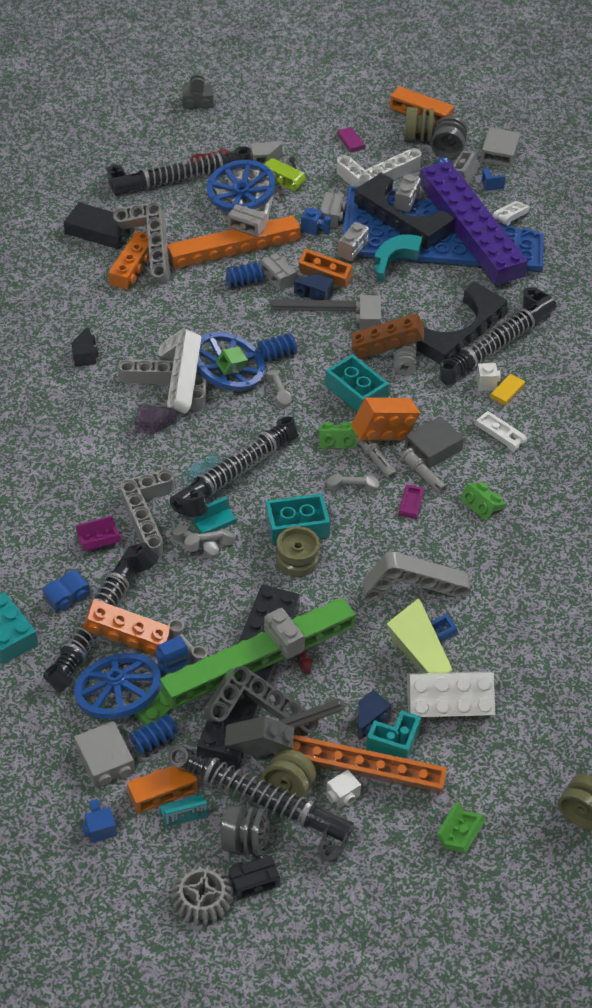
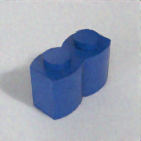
M77 570L66 573L60 579L54 580L42 588L43 597L56 613L68 610L73 603L85 600L90 594L89 584Z
M181 635L157 645L155 656L161 675L165 676L169 673H174L189 665L188 648Z

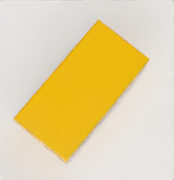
M509 374L491 393L490 398L506 406L525 386V381Z

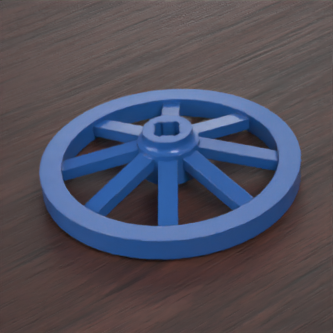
M238 160L227 163L215 170L207 182V193L210 201L216 207L228 212L233 210L236 204L253 210L259 208L270 200L276 188L275 176L271 169L265 164L253 160ZM245 168L242 180L238 181L231 171ZM250 169L262 172L248 183ZM226 173L234 185L231 186L217 182V180ZM265 177H268V186L254 187ZM217 187L231 192L215 195L213 188ZM265 192L258 199L251 195V193ZM236 196L232 204L222 201ZM246 198L250 201L249 203L239 204L241 199Z
M211 332L201 336L199 354L214 363L204 365L199 355L197 371L203 378L215 386L232 391L249 390L259 384L265 372V363L260 352L251 343L237 335L226 332ZM216 341L230 342L229 348H234L235 345H238L248 353L245 356L248 360L254 359L257 369L243 367L241 373L255 374L256 376L247 381L239 373H232L230 375L239 382L226 380L227 375L223 374L215 362L221 353ZM210 342L217 358L201 347ZM218 370L221 373V378L210 371Z
M136 653L115 654L102 658L86 668L76 681L74 694L79 708L87 715L99 719H118L135 714L147 707L159 694L160 679L162 677L158 665L149 657ZM133 663L123 670L119 669V664ZM112 666V670H110L108 673L99 672L107 667ZM142 666L152 672V674H130ZM90 679L103 680L84 689ZM129 681L153 682L150 689L145 692ZM104 688L93 705L83 698ZM127 689L139 696L140 699L124 706L122 692ZM111 692L115 693L117 708H100Z

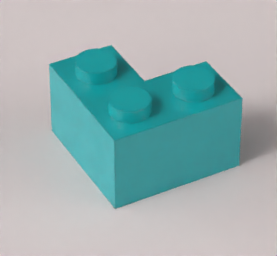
M401 710L394 727L374 721L367 736L366 750L409 759L420 730L421 716Z

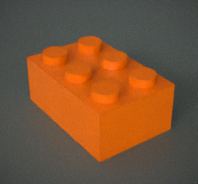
M364 398L351 427L360 441L405 440L420 412L411 398Z

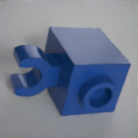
M98 799L89 801L91 812L84 814L85 823L82 824L84 836H89L91 843L117 836L116 824L111 808L101 809Z

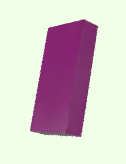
M352 127L337 130V136L350 153L365 149V144Z
M406 484L398 516L417 519L425 488Z

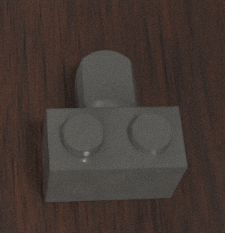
M194 74L190 78V85H182L183 108H214L213 84L205 85L203 75Z

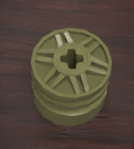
M407 107L404 141H415L416 135L420 134L421 142H423L424 135H427V142H431L435 129L434 109H430L429 116H426V108H423L422 115H418L416 107Z

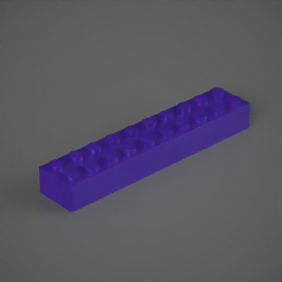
M443 162L420 169L421 188L440 212L443 210L455 217V233L495 285L526 277L527 259L451 162Z

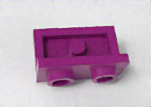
M113 516L88 521L75 526L78 542L83 551H94L98 547L113 546L117 542H121V536L115 527Z

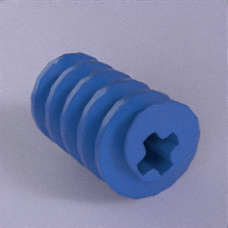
M253 262V264L247 263L246 266L241 264L240 267L236 265L233 269L231 267L226 269V283L229 289H231V283L236 288L238 282H240L241 286H244V281L250 285L251 279H253L255 284L257 283V278L263 282V273L258 262Z
M285 333L283 336L279 335L277 338L272 337L270 340L265 339L264 342L258 341L257 349L263 360L266 358L268 362L271 361V356L276 360L277 354L283 358L284 352L287 356H290V350L294 354L297 353L296 341L291 333Z
M165 714L163 719L157 718L156 723L151 721L148 726L143 725L141 730L135 729L133 734L129 733L135 749L144 756L145 748L149 752L153 751L152 744L156 748H160V740L165 745L167 744L166 737L174 741V733H177V727L171 716Z

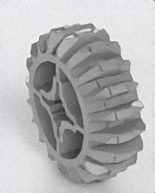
M199 864L197 870L189 867L188 873L182 871L180 874L181 878H176L171 896L174 909L179 912L180 918L186 916L187 922L193 918L196 926L199 920H203V923L207 925L208 919H211L214 923L217 921L216 915L223 918L224 911H229L230 904L233 901V888L231 887L230 880L226 879L224 872L218 874L217 867L210 870L209 865L205 869H201ZM208 883L214 885L216 888L210 887ZM203 889H205L204 895H202L200 900V894H203ZM185 898H189V901L196 903V906L189 903Z

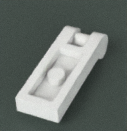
M515 201L496 210L493 217L497 222L501 221L504 225L508 226L511 221L529 213L530 206Z
M489 411L476 420L477 427L505 444L512 452H515L519 449L520 445H524L527 442V437Z

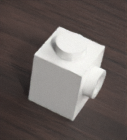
M496 363L478 364L476 375L478 391L495 390L497 381L501 379L500 370H497Z
M349 770L327 782L326 797L330 803H335L338 808L344 805H351L360 796L361 784Z

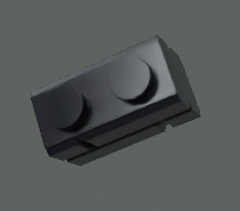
M263 855L257 856L247 863L238 862L228 869V879L231 882L237 900L280 887V875L271 855L266 857Z

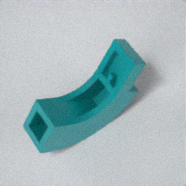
M399 235L385 241L378 248L374 256V274H377L376 281H384L387 267L394 259L406 257L417 260L422 237Z

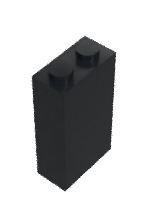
M81 202L77 203L64 221L65 234L118 250L122 245L126 244L128 236L133 234L135 227L122 229L114 220V212Z

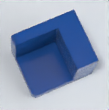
M489 168L483 169L481 182L485 191L504 189L505 175L492 176Z

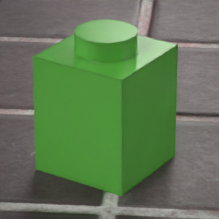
M240 347L223 349L215 362L223 374L227 375L241 372L248 359Z

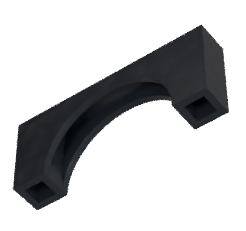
M382 172L354 191L355 204L404 235L422 237L421 245L426 249H429L454 231L455 217L443 210L429 216H411L401 213L390 206L386 198L393 191V179Z
M473 282L464 290L463 303L468 305L476 316L474 322L464 329L453 332H439L424 327V340L417 342L416 351L438 364L445 359L454 358L461 349L467 347L470 343L473 344V341L479 335H483L487 328L494 326L500 317L506 315L508 300Z

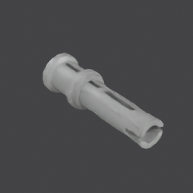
M357 438L356 444L362 447L366 457L372 458L387 480L396 478L398 474L380 452V446L373 441H360Z
M409 448L401 455V461L407 463L411 467V471L418 473L439 495L445 492L442 488L447 490L448 486L426 466L425 460L419 458L415 454L414 449Z

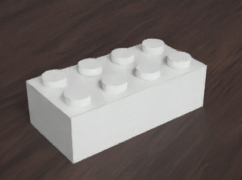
M494 672L407 674L408 713L421 717L495 715Z

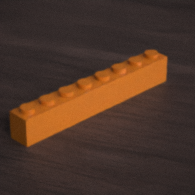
M294 215L267 221V226L259 237L231 229L167 244L169 261L173 269L183 268L193 264L300 240V226Z
M294 735L293 749H289L303 753L317 767L341 772L349 770L354 775L443 794L447 767Z

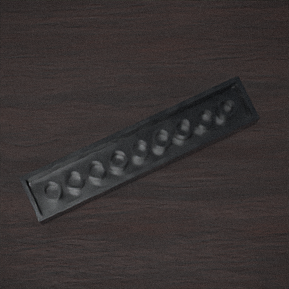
M261 584L239 642L265 632L264 617L279 608H283L291 620L294 619L300 608V594ZM279 662L254 673L271 684ZM253 683L252 690L257 694L258 686ZM225 689L224 697L227 700L230 699V692ZM241 694L225 720L216 723L206 721L197 744L199 756L201 754L204 755V758L213 756L219 759L220 765L226 762L227 768L234 765L235 770H238L244 753L225 746L226 725L258 718L262 707ZM214 707L213 715L218 718L220 714L219 709Z

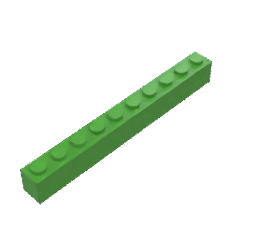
M342 597L329 602L325 606L315 608L307 614L297 616L292 621L305 636V650L354 628L356 614ZM261 632L253 638L243 640L235 646L225 648L217 654L205 657L197 663L187 665L179 671L165 675L160 679V691L173 710L215 691L227 671L231 668L244 666L252 672H256L285 659V656L268 634ZM238 671L235 672L236 680L241 679V674Z

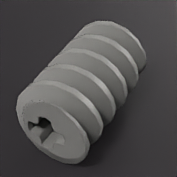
M417 342L394 349L393 368L397 374L410 376L415 372Z

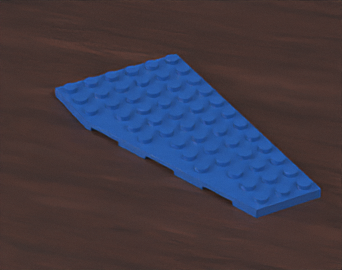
M349 186L343 235L354 222L368 226V242L357 256L374 258L378 248L385 241L404 234L355 204L354 191L358 187ZM394 189L386 198L389 205L393 208L397 191ZM416 198L410 212L395 209L411 216H429L440 212L433 202L427 198L425 201ZM498 223L527 259V270L542 272L543 233L527 228L521 230ZM455 231L429 249L421 245L417 260L406 257L394 259L480 266Z

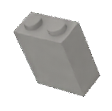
M490 127L482 148L481 162L512 168L519 147L521 133Z
M114 721L74 736L75 748L94 787L107 785L119 777L125 778L135 771L134 759Z

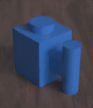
M307 207L301 217V232L317 235L319 230L323 229L324 234H330L331 217L325 216L324 220H322L321 210Z

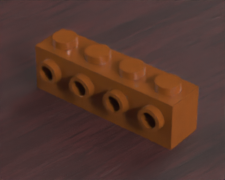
M418 313L363 329L352 333L351 348L357 358L362 359L424 340V324Z

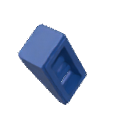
M447 613L431 622L440 642L458 635L457 627ZM439 628L441 632L438 634L435 629Z

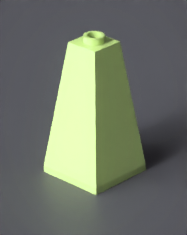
M419 599L387 623L392 641L422 673H453V669Z

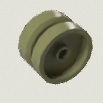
M296 526L287 528L279 534L276 542V561L279 569L285 574L294 577H303L311 574L319 563L320 542L316 533L309 528Z
M282 750L278 752L261 774V780L265 779L267 784L273 782L274 787L281 786L282 791L289 790L291 795L296 793L298 798L306 796L316 778L315 767L310 759L303 753L295 750Z
M577 774L572 778L567 789L560 796L558 808L568 821L585 830H592V776Z

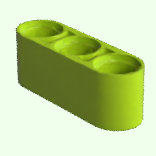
M270 158L264 163L274 173L275 182L288 189H292V191H296L306 182V176L303 172L283 162Z

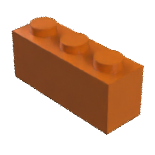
M306 248L298 262L301 273L309 276L321 274L333 278L335 285L344 288L348 287L353 276L351 264Z
M170 766L162 770H155L146 776L132 779L127 782V791L136 813L139 814L198 792V780L192 773Z

